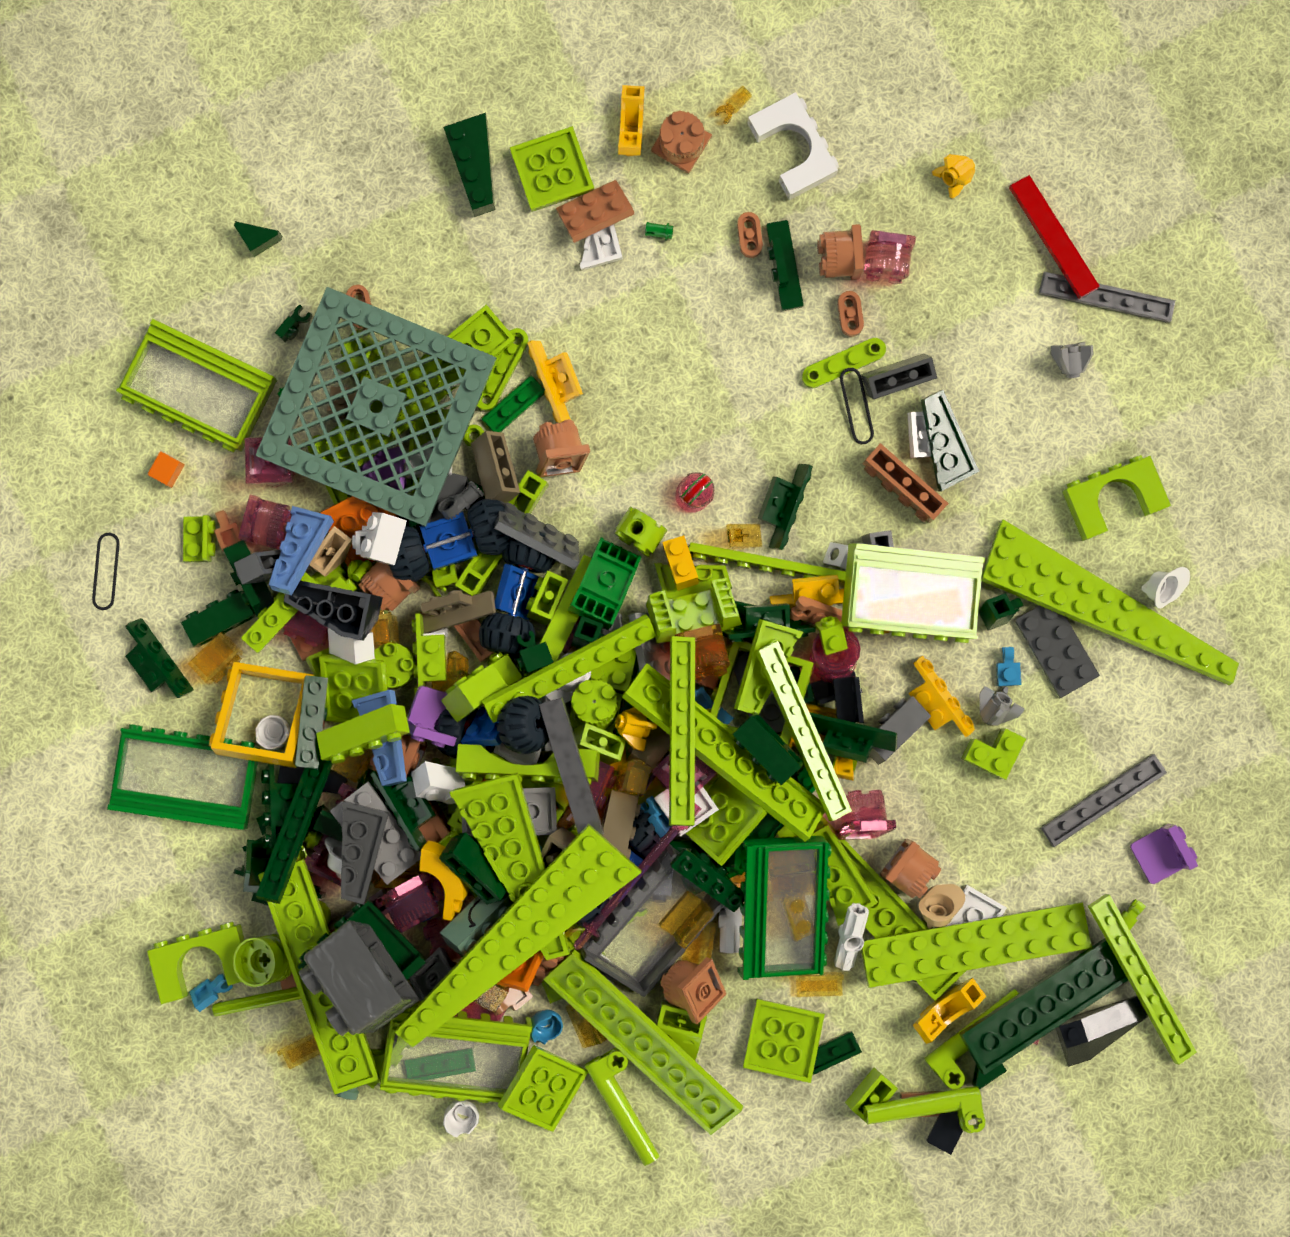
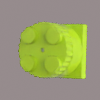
M592 679L580 683L571 697L572 710L569 720L572 729L574 730L575 727L588 723L613 734L615 721L621 709L623 694L616 693L612 686L602 680Z

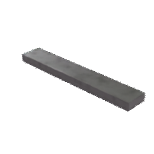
M1043 272L1039 295L1170 323L1172 320L1176 300L1099 284L1100 287L1097 290L1078 299L1065 276Z
M561 697L539 704L578 834L589 823L596 831L603 835V827L564 700Z
M1152 754L1040 829L1052 847H1055L1167 774L1156 755Z

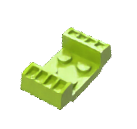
M727 578L711 580V590L667 599L665 590L650 594L646 603L652 626L657 635V643L670 642L672 636L685 637L684 633L710 626L713 634H718L726 629L742 625Z

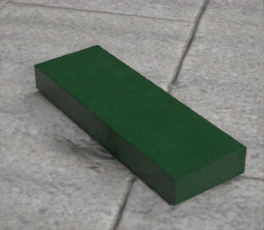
M852 1031L818 1046L813 1075L862 1053Z

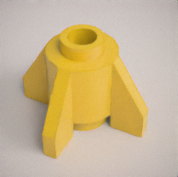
M949 154L944 157L945 165L932 171L933 176L942 177L944 183L950 186L948 188L949 197L952 199L958 196L963 187L972 181L975 174L973 160L964 155Z
M635 707L623 711L621 715L617 716L615 721L618 733L634 750L638 751L645 750L646 740L641 738H646L650 730L657 729V725L647 719Z

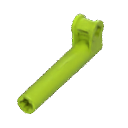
M1013 989L924 1058L934 1073L940 1077L948 1088L959 1089L965 1082L963 1072L955 1063L958 1058L968 1051L959 1033L1017 996L1019 993L1016 989ZM951 1072L954 1075L959 1074L958 1085L955 1083L949 1084L948 1080H950L949 1074Z
M615 1047L605 1054L592 1059L584 1066L643 1165L646 1166L657 1160L659 1154L614 1075L626 1069L629 1061ZM615 1055L619 1058L623 1057L622 1063L614 1061Z
M978 1086L869 1104L863 1107L867 1125L957 1111L959 1124L964 1132L978 1133L985 1127L982 1097ZM975 1119L976 1124L969 1125L968 1120Z

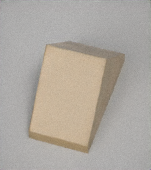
M334 526L322 541L309 565L326 577L346 560L352 539Z

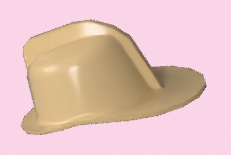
M955 884L935 885L919 902V910L927 923V927L931 929L933 926H947L963 907L965 894Z

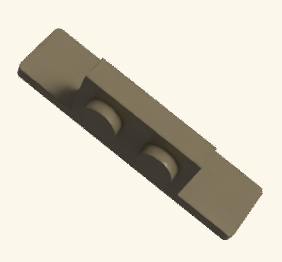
M459 590L451 591L447 596L432 597L430 601L422 603V612L420 613L423 615L424 634L436 632L494 614L496 612L494 593L487 591L470 596Z

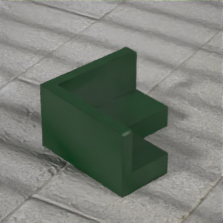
M247 839L244 858L243 892L257 893L261 883L258 875L265 872L271 857L266 855V848H263L262 844L263 840Z

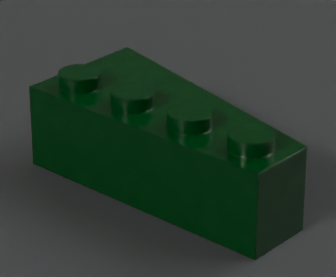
M485 112L443 127L474 217L495 210L488 120Z

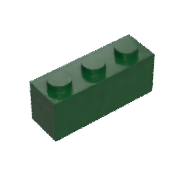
M234 590L226 595V599L220 602L215 600L207 604V609L200 613L194 611L185 616L186 620L182 621L181 624L193 647H200L257 617L251 604L245 605L240 595L244 591Z
M757 712L751 715L732 734L735 737L734 741L740 748H746L749 751L753 762L758 766L762 765L768 771L766 773L767 776L774 783L784 784L804 763Z
M466 832L450 839L439 859L484 903L488 905L500 901L507 890L487 860L484 850Z

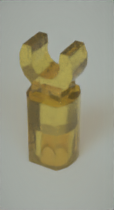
M741 86L726 101V105L717 108L715 115L719 116L720 113H726L728 116L724 119L723 123L725 125L728 124L732 119V114L734 112L737 113L752 98L751 93L744 86Z

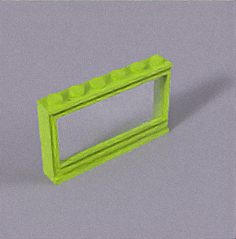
M152 319L116 391L122 394V400L132 405L136 401L142 404L141 409L151 414L157 411L163 414L162 419L172 424L176 420L183 424L181 428L193 434L197 430L203 433V439L212 443L215 440L223 443L222 448L234 453L235 450L243 451L277 379L266 372Z
M411 1006V1011H404L389 1022L380 1077V1090L391 1094L403 1092L412 1096L422 1094L431 1095L434 1098L451 1097L459 1101L470 1099L477 1100L480 1103L500 1102L527 1056L532 1031L531 1017H526L525 1024L513 1023L511 1016H504L503 1022L491 1021L490 1015L482 1013L480 1019L467 1018V1012L460 1011L457 1013V1017L453 1016L412 1048L395 1033V1029L417 1006Z

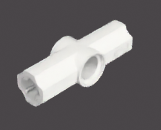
M733 882L735 885L740 887V883ZM725 906L719 910V952L739 953V926H742L740 907L735 912H732Z
M852 903L848 907L844 924L838 929L840 939L834 958V965L842 971H850L854 967L858 951L864 946L862 936L869 910L860 903Z

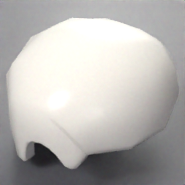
M276 715L262 718L255 728L256 742L264 749L276 750L282 748L288 742L290 734L288 722Z
M467 1100L452 1102L446 1108L443 1125L446 1132L453 1137H458L464 1133L470 1134L479 1122V1112L475 1104ZM458 1114L468 1116V1118L462 1119Z

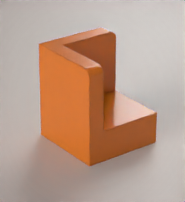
M160 451L148 475L172 488L185 464Z

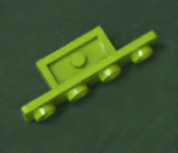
M306 572L300 580L319 584ZM279 592L273 599L274 603L269 608L265 607L257 616L259 619L241 637L256 653H260L299 611L284 602V593Z
M415 613V619H412V631L416 633V642H413L414 656L417 655V664L414 665V677L418 678V687L426 686V682L447 681L445 635L422 636L424 634L423 615Z

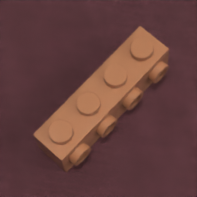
M881 443L862 463L865 466L864 470L871 477H878L882 481L881 485L888 492H895L899 496L898 500L905 507H912L916 511L915 515L922 522L927 521L931 523L949 504Z

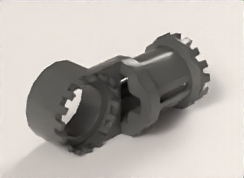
M470 481L468 487L460 494H456L454 497L448 496L439 503L438 510L445 519L456 518V514L459 515L463 509L468 511L471 504L479 497L482 498L484 496V493L479 490L480 488H476L477 485L474 482Z

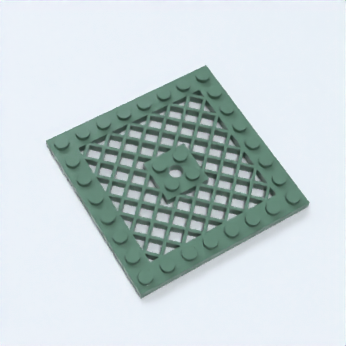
M326 287L255 456L427 527L497 358ZM340 318L346 320L344 322L339 323ZM354 324L367 330L357 333ZM350 325L354 335L342 340L338 329ZM335 332L338 338V342L330 344ZM375 333L388 339L378 342ZM371 334L375 344L363 348L359 338ZM356 340L360 350L348 355L344 344ZM396 342L404 344L409 348L399 351ZM392 343L396 353L384 357L380 347ZM341 346L345 356L333 361L329 350ZM377 349L381 359L369 363L365 353ZM417 350L430 355V357L420 360ZM413 351L417 362L405 366L402 356ZM325 354H327L329 363L320 366ZM362 355L366 365L354 369L350 359ZM399 358L402 368L390 372L387 362ZM438 359L452 365L442 369ZM434 360L438 371L427 375L423 364ZM347 361L351 371L339 375L335 365ZM383 364L387 374L375 378L372 368ZM419 366L424 377L412 381L408 370ZM332 367L336 377L324 382L320 371ZM459 368L466 370L463 377ZM456 369L459 380L448 384L444 373ZM368 370L372 380L363 377L360 384L357 374ZM405 373L408 383L397 387L393 377ZM318 375L320 384L312 387L315 377ZM441 375L444 386L433 390L429 379ZM353 376L357 386L345 390L342 380ZM390 379L393 388L379 382ZM426 381L430 392L418 396L414 385ZM338 382L342 392L330 396L327 386ZM460 385L454 398L450 388ZM410 387L415 398L405 401L407 395L400 391ZM323 388L327 399L316 403L312 392ZM447 390L451 400L439 405L435 394ZM357 392L351 405L348 395ZM309 396L312 405L303 408L306 398ZM432 396L436 407L424 411L420 400ZM344 397L348 407L337 412L333 401ZM374 401L382 402L383 409L381 412L373 413L370 406ZM417 402L421 413L409 417L405 407ZM329 403L333 414L322 418L318 407ZM451 406L445 419L441 409ZM314 409L318 420L307 424L303 413ZM402 409L406 419L396 423ZM438 411L442 422L430 426L426 415ZM348 413L346 419L354 423L343 427L339 416ZM298 417H300L303 426L294 429ZM423 417L427 428L415 432L411 421ZM335 418L339 429L328 433L324 422ZM408 423L412 434L400 438L396 428ZM320 424L324 435L313 439L309 428ZM360 425L374 432L364 436ZM357 427L360 438L349 442L345 431ZM442 427L436 440L432 430ZM305 430L309 441L298 445L294 434ZM393 430L397 440L385 445L382 435L390 437ZM429 432L433 443L421 447L417 436ZM341 433L345 444L334 448L330 437ZM378 436L382 446L370 451L366 440ZM290 438L293 446L287 444ZM414 438L418 449L406 453L402 443ZM326 439L330 450L319 454L315 443ZM363 442L366 453L355 457L351 446ZM399 444L403 455L391 459L387 449ZM311 445L315 455L301 449ZM348 448L351 459L340 463L336 452ZM433 448L427 462L423 451ZM384 450L388 461L376 466L372 455ZM420 453L424 464L412 468L409 457ZM332 454L336 464L322 458ZM369 457L373 467L361 472L357 461ZM405 459L409 470L397 474L394 463ZM354 463L357 473L344 468V466ZM390 465L394 476L382 480L379 469ZM424 469L421 479L418 482L415 472ZM375 471L379 482L365 477V475ZM411 474L415 485L403 489L400 478ZM396 480L400 491L385 484ZM415 490L413 496L406 494L408 492Z

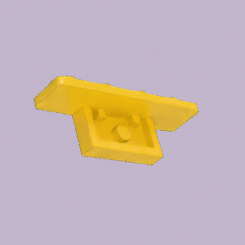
M531 340L527 342L529 355L537 367V376L545 388V397L552 406L553 418L557 423L570 419L565 403L582 395L583 392L568 354L563 352L548 360L541 341Z
M838 575L792 579L793 594L769 597L770 604L787 603L790 605V608L796 606L795 603L800 596L831 606L835 603H843L844 589H839ZM858 589L857 601H862L860 589Z
M924 656L919 657L913 664L925 682L908 694L911 697L913 696L931 715L928 722L934 730L953 719L963 735L968 737L975 730L972 719L961 710L959 701L954 696H951L945 681L934 672L932 663L925 659Z

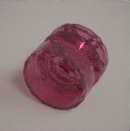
M846 628L843 629L848 649L825 655L819 633L813 641L809 661L814 663V674L824 682L833 683V678L850 677L856 668L861 648L856 636ZM830 655H832L834 658L838 657L837 661H835L834 659H829Z

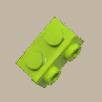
M211 516L183 517V562H212V557L216 554L215 543H212V534H215L216 523L212 521Z

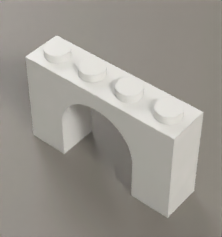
M796 92L749 116L747 123L757 142L784 130L798 132L807 140L810 148V155L807 160L801 165L781 174L779 178V183L789 200L835 177L838 172L837 168H839L836 158L830 156L827 150L828 144L823 136L820 137L817 132L818 126L816 121L807 114V105L804 99L799 98Z

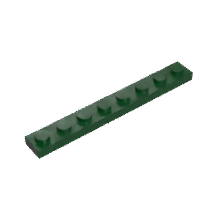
M321 755L319 757L318 769L304 768L256 893V897L259 900L277 904L281 903L333 765L331 761L321 760Z

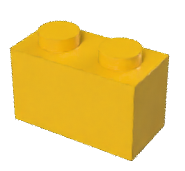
M685 536L662 542L677 591L699 584L698 575Z

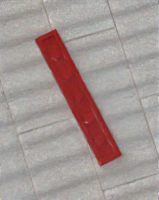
M1028 175L1010 185V191L1078 299L1097 290L1100 285L1031 176Z

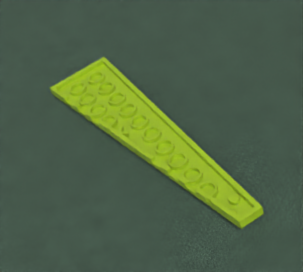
M1004 519L1000 522L982 573V582L1224 684L1231 685L1234 683L1239 665L1238 662Z
M588 823L395 1029V1033L413 1048L642 873L641 869Z

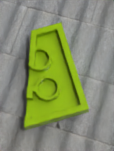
M654 563L662 591L665 590L667 599L711 590V580L727 578L730 589H732L725 565L695 566L699 584L677 591L669 565Z

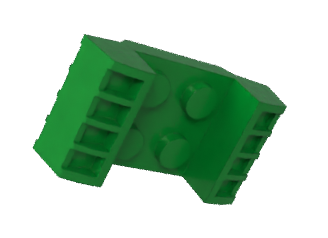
M601 537L594 549L590 563L570 603L568 611L603 623L602 627L609 630L622 606L637 571L641 556Z

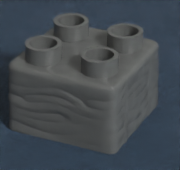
M349 920L304 955V961L307 966L299 971V975L306 987L314 995L322 991L328 996L334 1006L325 1013L330 1024L341 1036L347 1032L351 1035L376 1032L406 1009L420 1001L369 924Z

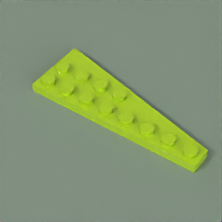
M518 772L453 789L449 792L451 798L453 797L460 809L459 812L462 817L465 818L470 826L473 836L477 838L484 850V854L497 877L504 884L512 902H515L546 869ZM565 932L541 949L546 960L570 954Z

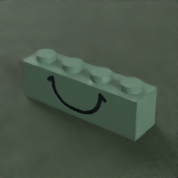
M506 891L500 901L488 905L477 896L440 934L451 949L461 957H464L514 902L511 901L508 891Z

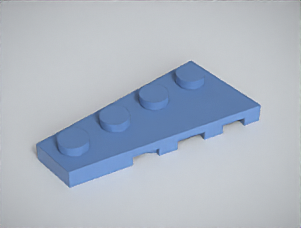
M292 506L290 512L292 514L291 520L287 522L285 540L281 542L280 557L275 562L269 582L272 590L291 596L334 522L329 515Z
M387 690L352 700L354 708L358 709L360 716L389 704L397 705L394 690ZM401 740L395 742L387 741L382 743V747L372 749L374 754L373 761L382 786L407 782Z

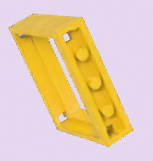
M234 662L232 669H229L227 673V689L223 690L221 695L222 708L216 714L215 733L211 734L209 741L213 752L221 756L296 768L295 756L304 677L306 675H314ZM241 674L302 684L285 753L224 743Z

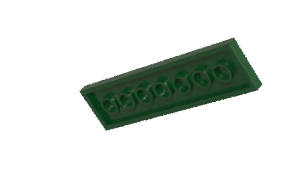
M1104 938L1090 949L1079 954L961 1031L959 1035L979 1070L985 1075L1127 982L1128 978L1107 940Z

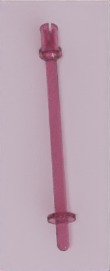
M695 803L696 816L702 808ZM672 826L638 866L642 873L619 889L590 924L583 922L582 925L586 929L573 944L576 950H580L592 935L597 938L600 936L597 929L680 831L687 830L690 826Z

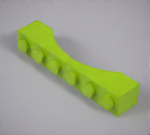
M528 470L518 485L520 493L509 503L516 506L519 511L531 514L548 488V482ZM478 551L477 557H474L468 564L455 586L471 596L480 594L503 559L502 553L499 555H486Z
M458 744L455 772L462 776L464 780L473 781L476 780V777H485V780H491L518 772L521 782L522 779H531L533 783H545V780H554L556 784H563L556 759L539 765L512 764L492 755L482 745ZM579 749L589 785H591V782H598L599 752L593 749Z

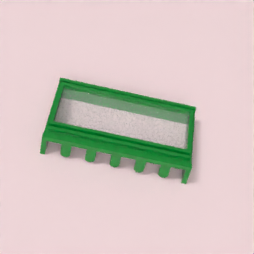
M129 724L128 728H121L110 802L107 810L241 830L248 829L258 767L257 761L216 755L209 745L210 736L196 734V738L187 737V732L174 731L173 735L165 734V729L151 727V731L142 730L143 726ZM225 738L224 743L232 744L233 739ZM241 741V745H238L260 749L254 747V742Z
M811 836L806 842L799 837L745 839L741 843L746 849V859L741 860L742 869L745 871V881L741 882V891L744 893L745 898L744 904H740V912L744 916V925L739 926V932L743 938V947L739 948V956L743 964L742 967H737V972L743 980L809 974L823 975L824 966L827 965L824 949L828 943L825 924L829 920L826 901H829L830 897L827 887V879H830V867L828 865V857L831 856L830 843L823 836Z

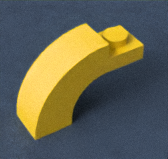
M622 85L618 155L641 156L645 86Z
M428 840L421 849L419 871L428 872L441 882L445 892L443 919L452 921L455 915L461 912L463 900L469 893V887L439 859L445 846Z
M973 978L968 979L952 988L920 1013L921 1017L913 1024V1027L926 1044L931 1043L951 1022L961 1015L974 1010L986 995Z

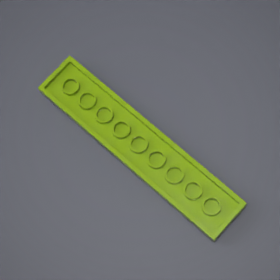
M487 305L483 306L447 336L494 357L515 341V337ZM425 354L420 360L430 357V355ZM438 359L442 369L452 365ZM434 360L423 364L427 375L438 371ZM419 366L408 370L412 381L424 377ZM459 368L463 377L466 370ZM456 369L444 373L448 384L459 380ZM401 373L394 379L397 387L408 383L405 373ZM441 375L429 379L433 390L444 386ZM426 381L414 385L418 396L430 392ZM390 382L387 386L393 388ZM460 385L450 388L451 393L455 391ZM410 387L400 391L407 395L405 401L415 398ZM447 390L435 394L438 404L449 396ZM432 396L420 400L424 411L435 407ZM374 401L370 409L373 413H379L383 409V404L380 401ZM417 402L405 407L409 417L421 413ZM402 409L396 423L406 419ZM345 419L341 423L344 427L354 422ZM419 419L411 421L412 425L416 423ZM407 423L396 428L399 436L409 428V425ZM360 425L364 436L374 432ZM336 426V427H335L333 430H331L330 432H332V431H334V430H336V429H339V426ZM357 427L345 431L349 442L360 438ZM393 430L390 437L382 435L385 445L396 439ZM341 433L330 437L334 448L345 444ZM378 436L366 440L370 451L382 446ZM326 439L315 443L319 454L330 450ZM363 442L351 446L355 457L366 453ZM348 448L336 452L340 463L351 459ZM332 454L322 458L336 464ZM369 457L357 461L360 468L370 460ZM354 463L344 466V468L353 472L357 471Z
M646 663L622 698L670 735V681ZM695 701V755L804 842L810 839L825 813L820 799L792 777L782 785L778 782L774 783L767 776L766 773L768 771L762 765L758 766L753 762L749 751L746 748H740L734 741L735 737L732 735L734 731Z
M823 816L814 832L829 823ZM829 823L878 901L876 905L868 909L869 914L865 928L873 937L880 938L929 929ZM785 826L776 833L780 838L798 837ZM813 849L792 850L816 875V858ZM966 971L922 978L915 981L936 1001Z
M298 860L293 868L281 903L268 902L332 1089L336 1095L377 1081L380 1075L366 1035H351L349 1032L343 1036L338 1034L330 1024L325 1013L334 1005L322 991L314 995L306 987L299 975L300 970L297 966L301 961L298 958L307 949L311 950L318 945L316 941L327 932L330 935L305 860ZM264 872L258 875L260 882L263 878Z
M1083 902L864 940L861 953L867 986L872 988L1090 949L1092 946Z
M574 949L567 955L565 960L546 974L543 980L710 1135L742 1111L743 1105L593 965L584 960L578 951Z

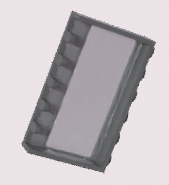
M669 843L664 846L611 908L605 920L597 925L578 947L584 960L643 997L654 989L661 977L684 954L687 947L693 940L698 938L700 932L724 906L670 866V863L680 852Z

